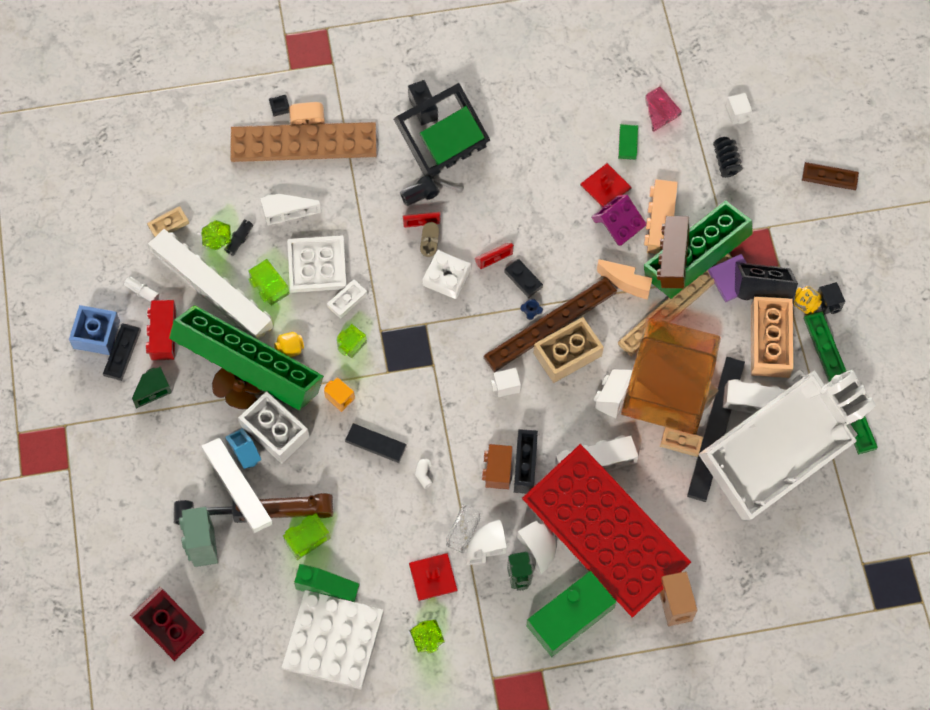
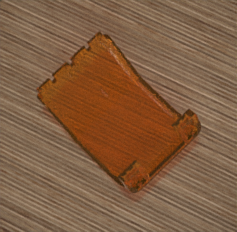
M649 317L645 323L621 415L696 435L717 361L721 341L720 336Z

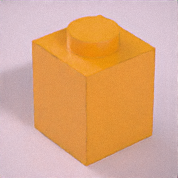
M338 377L334 381H329L324 388L325 398L341 412L355 400L354 391Z

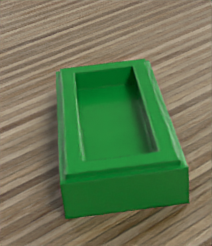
M620 124L618 159H637L638 125Z

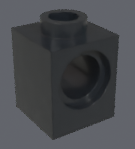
M835 282L819 287L817 292L821 295L820 300L822 303L820 306L824 315L840 312L846 301L838 283Z

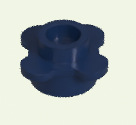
M535 299L528 300L520 307V310L527 315L526 317L529 320L534 319V316L543 312V308L539 307V303Z

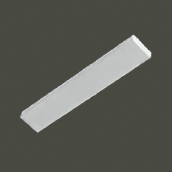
M220 438L203 445V452L253 532L256 533L272 525L271 518Z

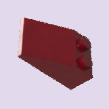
M161 587L155 590L130 614L133 620L174 662L205 633Z

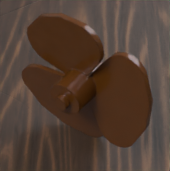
M223 368L214 375L212 381L213 394L218 398L225 397L226 403L237 409L247 410L257 401V398L248 392H262L256 386L242 380L231 372H227Z

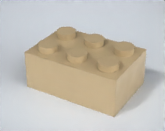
M582 317L535 343L533 354L552 382L555 383L602 357L604 347Z

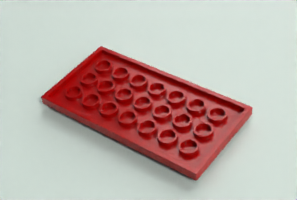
M581 443L522 497L526 504L587 570L594 574L604 588L632 618L664 589L661 581L663 576L681 573L692 563Z

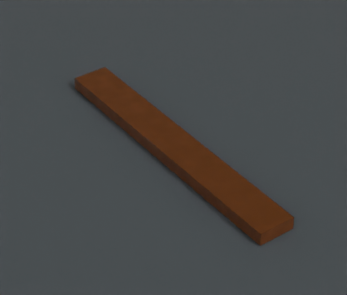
M604 277L485 354L483 359L495 373L532 349L538 341L566 327L615 295L617 290Z

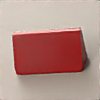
M440 212L402 215L405 228L424 226L429 222L440 224Z
M505 243L476 257L475 261L480 269L488 267L513 255L514 245L512 243Z

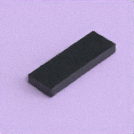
M121 324L103 371V376L122 381L141 332L139 327Z
M354 423L345 439L346 443L397 463L400 462L407 447V444Z

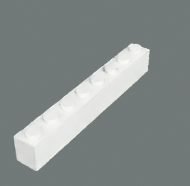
M163 229L148 243L152 254L245 333L260 341L273 328L272 317L269 313L258 309V305L253 300L249 301L245 298V294L239 288L235 289L232 287L231 282L226 277L222 278L219 276L218 271L213 266L206 265L200 255L193 254L187 244L180 243L174 233H168Z

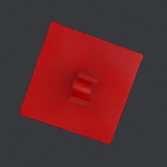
M608 163L580 183L602 207L606 206L617 196L624 195L632 189Z
M448 553L409 562L418 601L458 591Z

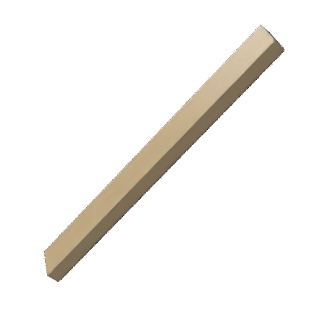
M727 254L713 266L718 265L724 261H727L733 257ZM708 270L672 299L668 298L618 341V345L629 356H633L715 284Z

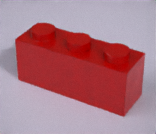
M151 300V307L147 309L150 325H147L149 342H146V353L150 355L151 360H175V342L169 339L173 321L176 319L177 308L174 300Z

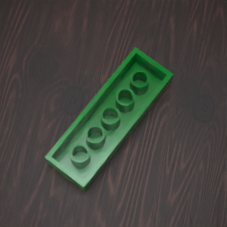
M726 200L690 228L684 288L753 234L752 220ZM661 250L644 264L645 277L652 278V284L672 299L684 288H661V281L657 280V269H661V265H659V254L663 252Z

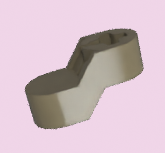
M433 222L425 224L422 230L420 252L424 257H432L437 251L439 228Z

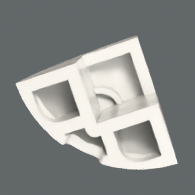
M500 520L486 524L474 534L467 548L466 566L486 563L487 556L506 554L507 546Z
M535 521L518 531L517 538L532 556L531 563L541 575L549 568L554 559L556 536L543 521L539 523Z

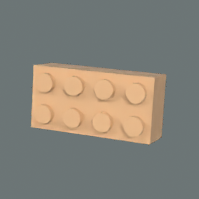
M754 297L751 304V376L790 378L793 371L792 299Z

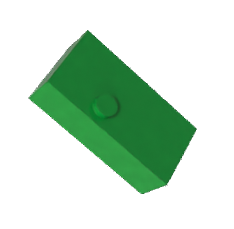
M589 571L528 618L526 626L548 654L553 657L615 608L616 601L594 574Z

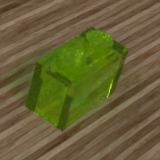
M268 259L248 270L250 276L248 279L249 283L253 288L257 287L260 291L261 299L264 302L267 301L270 306L290 294L288 285Z
M317 514L307 516L300 525L290 527L283 535L285 544L296 560H299L331 539L329 531Z

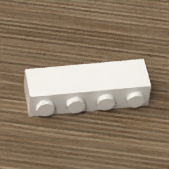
M737 379L729 380L724 389L723 408L754 414L786 390L780 389L778 386L767 387L761 386L759 383L749 384Z
M621 435L612 441L602 440L597 442L596 445L589 447L588 445H583L606 471L637 464L638 454L632 436L626 437ZM564 450L558 453L555 458L556 466L572 451Z

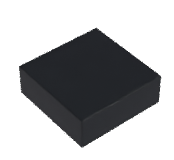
M286 94L269 98L273 117L289 113V103Z

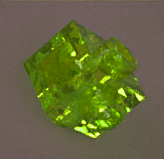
M217 220L209 223L202 228V245L210 247L212 250H219L230 243L231 226Z
M436 620L422 621L409 630L418 653L427 652L430 654L439 650L438 646L445 642Z

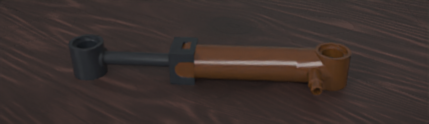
M319 493L309 497L258 499L270 518L309 516L330 518L333 516V495L328 493ZM233 498L232 506L207 508L209 515L232 514L235 523L247 522ZM179 500L174 502V524L180 525L179 518L182 517V510L194 508L192 501Z

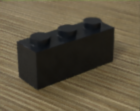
M518 429L513 493L527 494L534 487L538 431Z

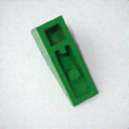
M299 564L294 581L296 590L304 592L308 590L355 602L360 585L336 574L304 564Z

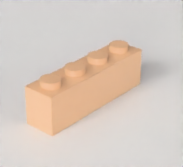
M655 179L654 186L650 187L649 197H653V199L648 204V213H651V217L647 218L646 229H649V235L645 234L644 246H647V253L658 254L661 251L660 239H664L662 224H665L666 216H674L677 182Z

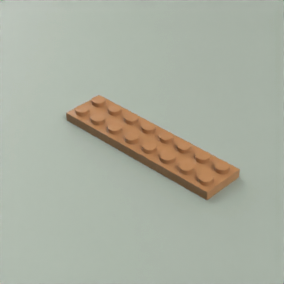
M376 122L231 127V162L377 157Z

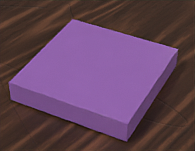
M742 254L708 269V273L714 279V283L725 303L737 298L735 292V263H746Z

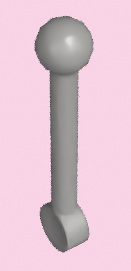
M434 176L432 177L433 181L437 184L454 189L457 193H461L463 191V188L461 186L456 187L454 185L434 179Z

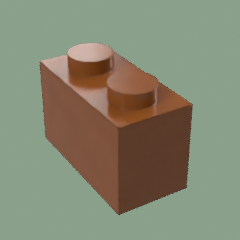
M489 444V450L484 452V462H487V469H483L482 481H486L485 488L509 490L513 446Z

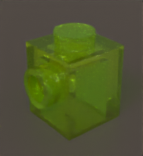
M353 324L346 330H342L337 336L338 351L344 356L348 355L350 358H353L367 343L366 334Z

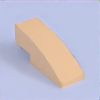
M598 260L597 272L602 277H606L611 284L619 289L648 300L652 278L634 274L636 267Z

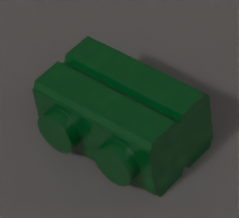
M529 553L510 554L508 556L507 570L511 588L517 589V591L526 590L531 585L533 574Z

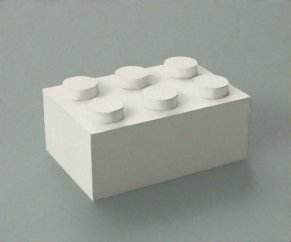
M267 391L238 418L241 427L281 464L310 438L308 429Z

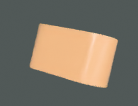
M320 102L298 103L289 107L291 125L324 124L325 122L324 108Z

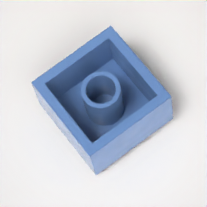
M79 305L69 337L73 349L110 355L120 324L117 312Z

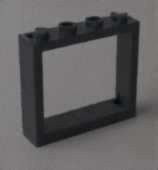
M460 83L453 85L393 119L424 176L430 174L433 177L441 173L440 168L444 166L447 169L457 164L455 160L460 157L462 160L472 155L471 151L477 149L479 152L487 147L486 143L491 141ZM454 95L461 108L467 106L485 138L441 164H436L429 168L404 121Z

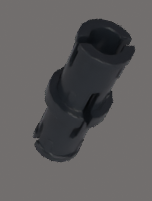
M244 219L237 231L233 232L231 240L224 248L226 253L229 255L231 253V256H234L240 245L245 243L246 236L253 228V224L250 221Z

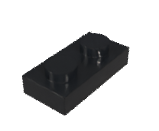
M517 259L504 269V273L528 298L543 288V284L520 259Z

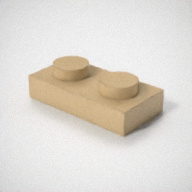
M179 206L148 222L147 225L153 236L156 237L163 229L170 233L188 225L189 220Z
M665 426L660 447L698 457L703 437Z

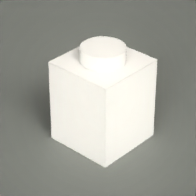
M746 93L728 97L726 109L732 124H743L749 121L752 109Z
M516 368L493 373V380L490 381L493 392L496 391L498 397L520 393L521 384Z

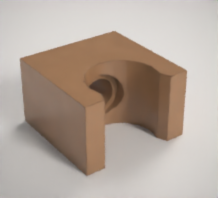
M687 571L663 576L661 581L664 589L659 595L668 627L692 622L698 610Z

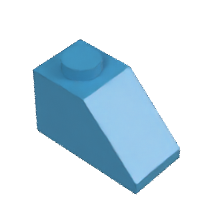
M243 428L225 437L244 469L254 467L257 462L261 461V457L252 439Z

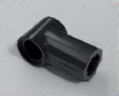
M426 175L420 178L417 184L400 191L402 201L408 207L423 199H433L440 191L432 177Z

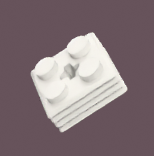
M438 250L423 278V286L457 299L471 271V263Z

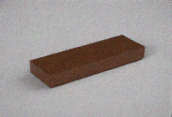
M805 162L801 181L856 191L859 172Z

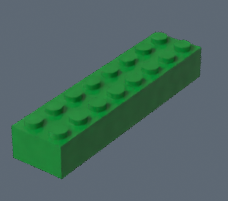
M195 305L173 321L169 339L202 356L209 362L222 367L227 372H231L242 380L249 382L258 389L267 391L270 395L287 403L292 408L300 411L319 393L324 377L322 374Z

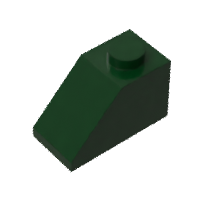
M161 367L151 368L142 374L132 396L136 409L172 393Z

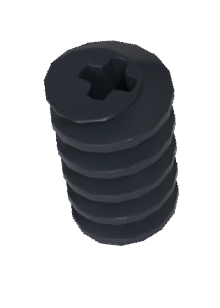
M719 137L713 142L719 170L723 178L732 177L743 170V166L740 165V154L737 152L738 147L735 146L737 142L729 137Z

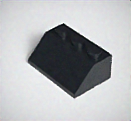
M741 262L735 263V292L738 298L746 301L754 299V297L792 299V304L794 303L798 282L791 268Z

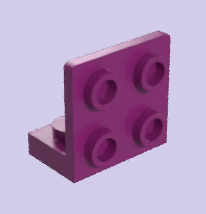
M628 195L617 196L591 217L594 223H603L618 246L623 245L646 226V222Z

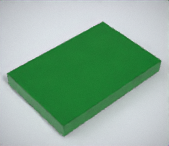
M467 106L419 133L437 165L485 138Z

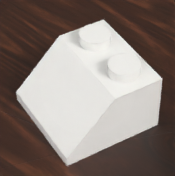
M612 370L610 376L606 375L602 383L604 386L602 391L598 390L594 398L596 402L595 409L616 418L632 388L635 371Z

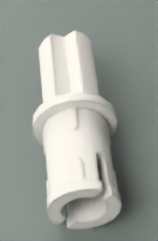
M128 277L125 280L124 286L137 293L138 297L142 296L150 302L151 300H159L160 294L148 288L147 284H142L132 277Z

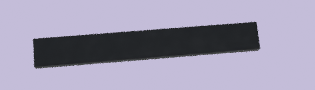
M726 357L717 388L719 391L714 398L699 453L725 435L732 409L723 408L724 389L729 380L741 379L745 361ZM699 455L687 497L706 502L713 475Z

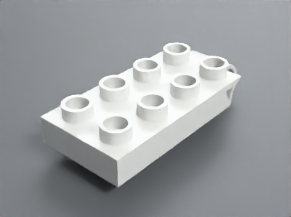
M813 370L699 453V456L742 520L753 519L857 441L855 438L857 433L850 423L863 419L876 404L866 393L864 385H861L858 381V376L854 370L834 376L825 385L816 371Z

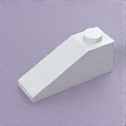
M269 194L261 198L267 226L321 213L319 200L283 194Z

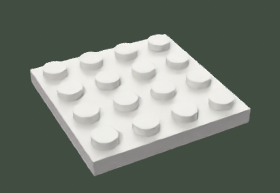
M305 590L282 669L362 690L384 611L375 607Z

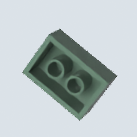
M207 507L182 510V517L179 518V523L185 537H181L185 554L188 556V561H192L194 567L218 564L214 525Z

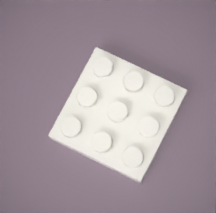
M343 236L287 239L290 293L339 290L347 286Z

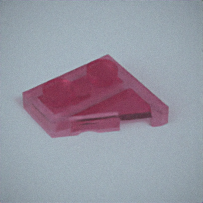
M661 86L646 94L645 100L653 132L681 115L682 111Z

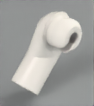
M421 459L417 463L415 473L424 489L433 484L427 476V471L431 467V462L428 459Z

